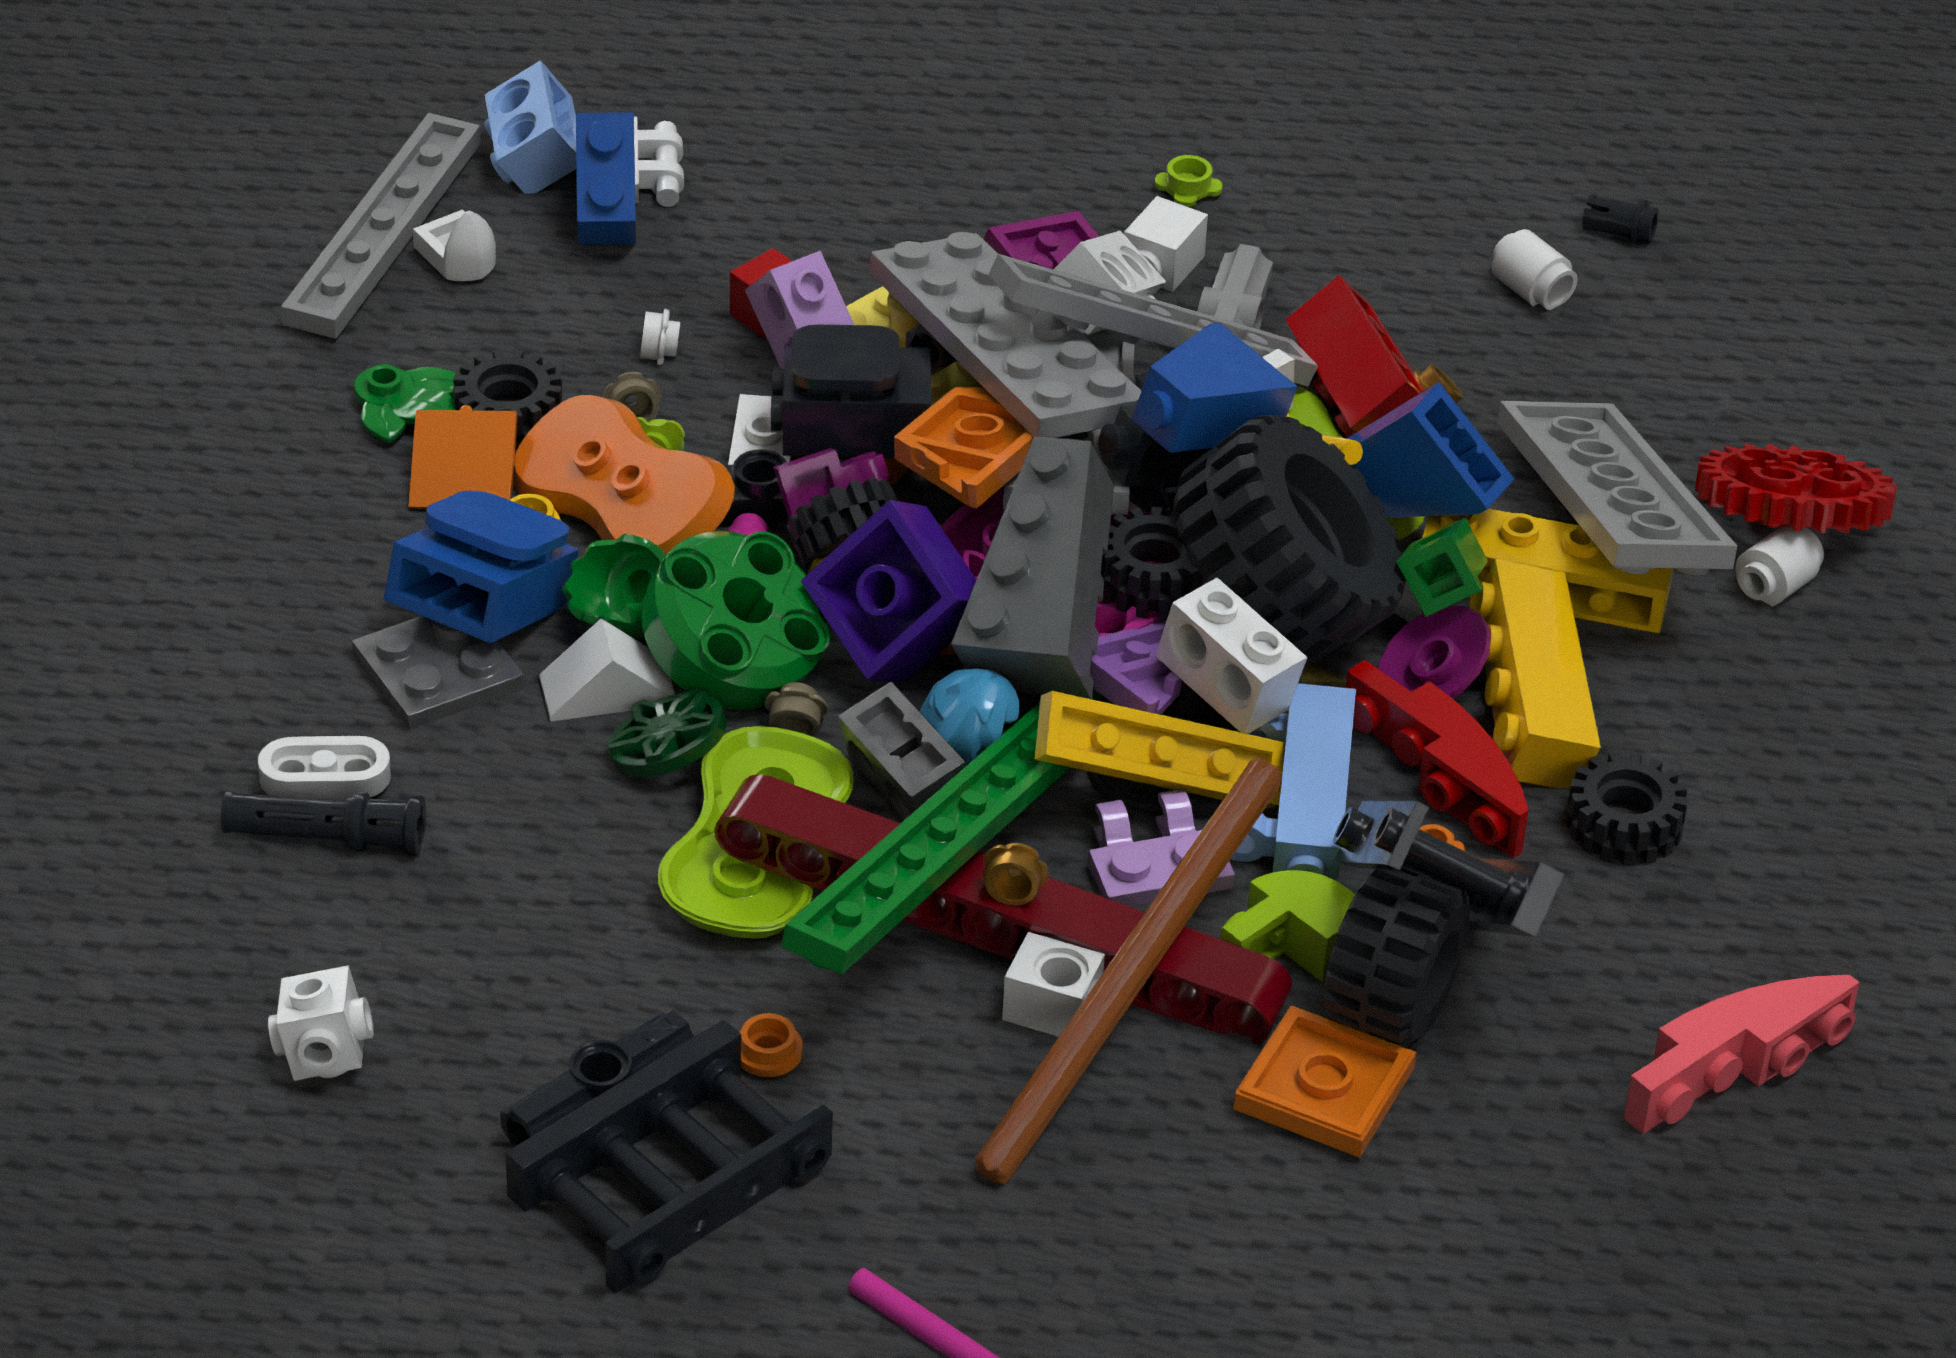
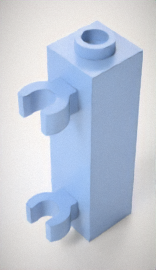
M1298 683L1290 704L1289 714L1283 713L1260 726L1259 730L1249 733L1250 735L1285 742L1278 819L1266 818L1265 815L1261 814L1231 857L1232 860L1251 862L1262 856L1274 857L1273 872L1286 870L1308 871L1327 876L1338 882L1340 864L1334 862L1340 846L1333 843V838L1346 809L1356 689Z

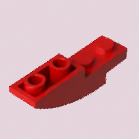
M1366 660L1347 671L1345 688L1356 689L1353 727L1361 733H1371L1391 747L1399 760L1405 765L1411 767L1418 766L1421 769L1418 791L1423 794L1426 802L1433 809L1439 812H1449L1470 827L1474 836L1481 843L1487 846L1495 845L1513 859L1523 852L1529 809L1522 787L1510 763L1482 726L1453 698L1430 681L1411 692Z

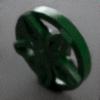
M695 687L687 693L671 695L654 702L643 699L631 706L632 714L614 730L610 739L607 740V746L615 767L621 773L632 777L663 775L681 769L708 753L724 735L727 727V718L720 702L715 697L709 695L704 688ZM645 753L646 759H633L626 756Z

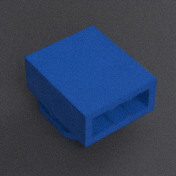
M462 491L429 505L424 520L428 527L394 542L383 599L431 620L493 643L560 610L568 602L562 587L571 576L570 563L577 559L579 549L566 544L569 527L559 519L491 493Z

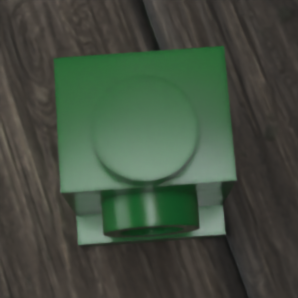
M1463 518L1411 543L1396 562L1425 617L1481 591L1483 586L1477 576L1488 560L1466 518Z

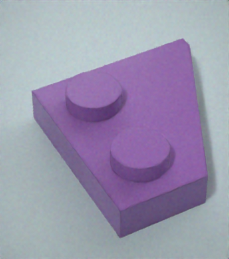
M1167 620L1155 622L1137 630L1132 628L1098 637L1097 655H1092L1090 675L1094 681L1093 690L1105 696L1115 705L1161 715L1180 695L1183 681L1155 656Z

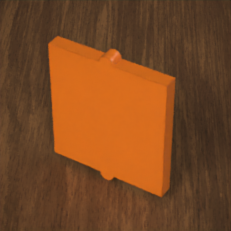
M469 405L462 406L460 410H416L409 509L427 510L429 505L462 491H482L510 500L513 488L517 412L474 411Z

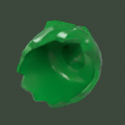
M628 533L622 534L616 540H600L591 543L586 548L584 556L574 559L570 563L571 576L562 587L563 593L568 600L567 608L576 618L590 626V628L597 621L603 619L635 640L645 637L641 619L643 600L653 574L667 554L650 540Z

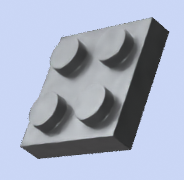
M419 616L352 640L353 656L409 730L524 689V674L498 641L493 643L486 642L424 616Z

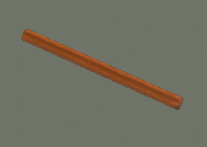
M1256 758L1251 760L976 1155L975 1169L984 1178L1003 1185L1013 1176L1280 788L1282 772L1276 765L1269 764L1262 758Z

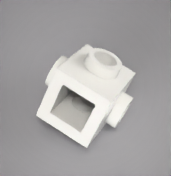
M349 965L281 978L277 1014L269 1016L268 1029L273 1051L276 1056L286 1055L294 1081L316 1076L333 1078L344 1074L348 1070L362 1068L364 1039L373 1038V1020L367 999L365 997H358Z

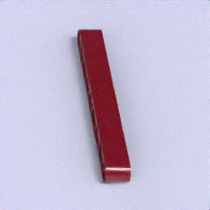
M757 774L750 775L742 782L717 821L714 833L718 844L728 855L742 862L824 891L901 823L777 778ZM977 852L909 913L903 921L1012 961L1027 933L1031 932L1105 954V971L1145 912L1048 877L1043 887L1038 888L1036 896L1030 902L1018 906L1000 903L991 897L986 890L982 875L983 869L986 867L983 863L986 854ZM1184 926L1131 1004L1221 1034L1228 1035L1230 1031L1251 1037V1043L1259 1044L1267 1039L1292 989V978L1279 962L1268 956Z

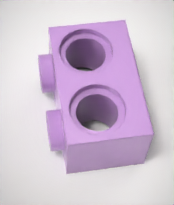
M821 251L768 271L745 290L780 368H784L785 346H792V335L797 329L816 324L854 325Z

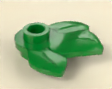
M388 364L376 365L361 372L354 382V395L363 407L361 412L363 427L373 436L391 443L402 434L406 424H415L416 410H455L452 397L453 379L456 373L439 367H419L404 371Z

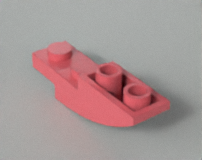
M1851 975L1813 976L1778 981L1718 998L1660 1027L1653 1061L1630 1077L1624 1119L1644 1134L1662 1121L1668 1124L1678 1122L1690 1110L1694 1100L1711 1089L1717 1093L1726 1090L1734 1083L1740 1073L1758 1087L1778 1073L1783 1077L1792 1075L1802 1066L1811 1051L1825 1042L1830 1046H1834L1849 1034L1856 1020V1015L1853 1011L1860 982Z

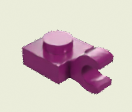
M829 448L773 467L788 518L790 515L797 514L795 510L799 506L811 505L810 499L820 494L824 497L830 494V488L838 485L841 489L847 488L849 482L860 480L862 485L868 478H876L878 482L889 478L883 455H876L875 451L858 455L840 464L837 451Z

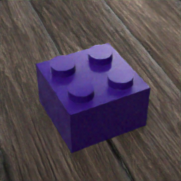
M889 500L801 580L865 678L871 681L897 684L911 679L953 641L977 581L927 506Z

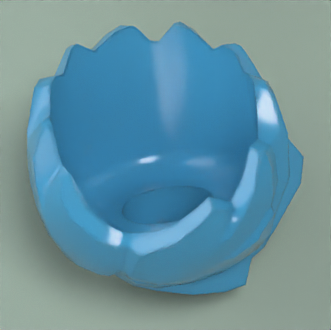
M962 669L954 671L933 685L919 712L965 761L967 766L980 754L982 748L989 747L1001 736L1004 723H1012L1017 720L1019 715V699L1016 688L1007 677L990 669Z

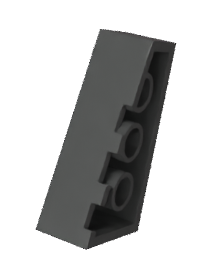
M1033 437L951 643L965 669L994 670L1007 677L1016 688V692L1044 695L1048 692L1056 691L1092 699L1094 681L1090 675L1092 655H1097L1099 633L1095 627L1097 602L1102 601L1104 579L1101 576L1102 554L1107 553L1114 485L1091 441Z

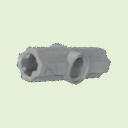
M1240 244L1233 252L1225 253L1213 287H1204L1197 312L1260 330L1264 298L1272 278L1273 262L1262 254L1259 247Z

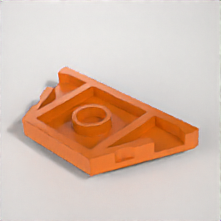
M954 387L894 436L895 459L967 506L978 508L1020 472L1033 436L984 387Z

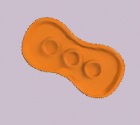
M575 396L550 410L525 436L517 449L514 460L513 483L519 495L538 494L546 497L551 501L557 513L571 515L583 520L596 530L601 540H616L622 534L628 533L650 540L658 545L666 554L678 543L689 537L715 531L725 518L734 500L735 485L732 476L719 461L695 453L668 450L658 445L647 436L635 414L626 405L599 396Z

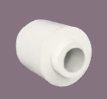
M1523 229L1504 236L1493 251V275L1532 306L1540 304L1547 310H1552L1564 304L1576 288L1578 277L1572 270L1571 262L1530 230Z
M1790 526L1780 527L1739 556L1735 566L1738 584L1748 597L1754 600H1762L1771 606H1775L1816 577L1824 558L1823 547L1818 537L1805 527L1800 532L1794 531Z

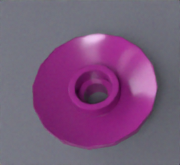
M1450 605L1427 617L1423 613L1404 625L1388 643L1379 661L1378 669L1411 692L1430 681L1451 698H1455L1464 692L1480 674L1489 656V629L1484 618L1467 606Z

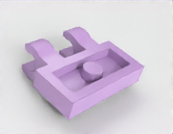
M1184 789L1158 793V800L1164 815L1156 816L1155 821L1163 837L1137 842L1132 840L1129 817L1122 800L1096 804L1095 810L1101 826L1094 827L1093 832L1100 848L1089 850L1088 867L1102 897L1130 907L1153 902L1202 831H1196L1190 800ZM1230 862L1227 863L1207 893L1234 888L1235 873Z

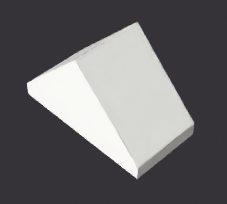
M603 619L597 621L539 674L550 722L632 711L631 706L643 699L654 702L661 698L675 695L671 678L659 666L650 649Z

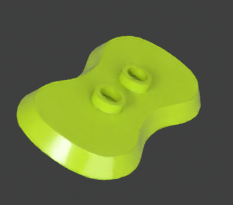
M764 726L742 727L724 734L720 741L704 755L701 768L704 788L702 811L695 825L663 857L658 870V884L665 900L679 917L688 923L726 936L756 939L775 935L785 929V924L811 902L814 888L742 862L728 855L715 839L714 828L717 821L742 782L750 775L762 774L771 776L843 803L848 800L853 790L854 780L853 771L848 759L840 750L827 742L804 733L782 728Z

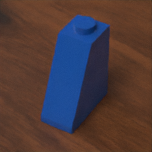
M1220 322L1210 323L1150 366L1131 420L1169 453L1212 448L1248 420H1253L1257 416L1279 415V417H1286L1298 386Z
M1440 382L1347 438L1358 441L1362 446V458L1358 463L1350 466L1353 469L1357 468L1367 480L1365 485L1372 495L1378 496L1386 510L1383 513L1385 518L1480 514L1487 510L1514 480L1510 472Z

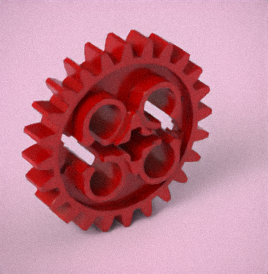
M1744 444L1743 448L1740 449L1724 446V452L1710 450L1709 456L1702 455L1700 462H1698L1695 491L1698 492L1699 499L1708 500L1709 507L1724 508L1723 514L1726 515L1743 514L1745 515L1744 521L1756 522L1772 528L1790 526L1791 529L1799 532L1803 527H1810L1819 533H1826V528L1849 533V529L1852 527L1868 531L1869 525L1881 527L1884 520L1891 521L1897 485L1892 484V477L1883 476L1881 469L1866 468V462L1864 461L1847 462L1845 461L1846 456L1842 454L1837 455L1819 449L1800 450L1797 446H1790L1786 450L1780 449L1773 444H1767L1766 449Z

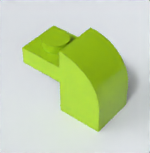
M1286 870L1260 876L1250 882L1247 911L1234 914L1222 927L1220 939L1268 956L1274 960L1282 954H1286L1323 982L1325 981L1334 941L1355 893L1327 876L1308 871Z

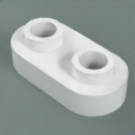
M367 736L285 737L267 744L258 756L260 785L268 795L347 800L349 795L360 791L368 792L370 797L381 793L388 786L391 779L388 749L380 741Z

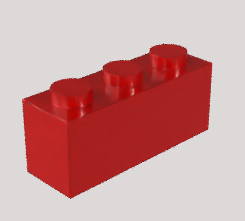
M1340 275L1285 319L1298 340L1296 343L1318 365L1316 371L1319 377L1313 381V384L1330 406L1334 409L1337 407L1340 409L1341 413L1335 417V420L1348 438L1425 391L1371 304Z

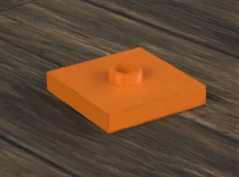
M1291 1005L1236 1090L1233 1110L1360 1158L1413 1072L1417 1052Z

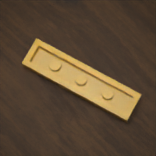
M1051 691L1042 695L1040 699L1035 760L1173 790L1184 789L1187 793L1224 800L1246 766L1253 759L1262 758L1269 764L1276 765L1282 772L1285 742ZM1281 786L1266 808H1273L1280 804Z

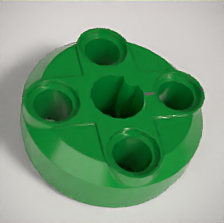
M713 531L697 534L683 540L672 548L653 574L642 605L641 619L645 640L654 659L662 670L685 691L689 692L695 687L704 688L709 695L715 697L720 702L721 707L736 710H752L765 706L766 697L771 692H780L783 685L792 682L803 683L818 663L821 655L830 643L831 634L827 625V619L802 584L801 580L806 574L794 562L793 552L783 539L769 532H755L745 535L728 531Z

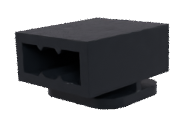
M816 324L801 327L792 335V346H785L784 368H772L771 433H783V456H808L832 448L837 451L838 457H856L875 451L876 455L882 454L883 458H895L894 436L932 406L930 348H899L898 334L882 326Z

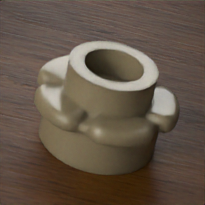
M626 372L619 375L615 384L610 383L607 385L602 397L623 403L635 416L639 415L638 417H642L649 422L654 420L658 414L661 391L654 380L644 379L643 374L639 372ZM635 395L637 400L634 403L629 404L626 402L628 396Z
M787 683L783 685L780 692H771L765 699V708L770 711L769 727L800 732L812 737L818 733L820 723L823 722L824 715L828 713L826 701L817 694L813 687L804 683Z

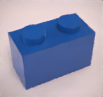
M634 112L576 113L578 244H636Z

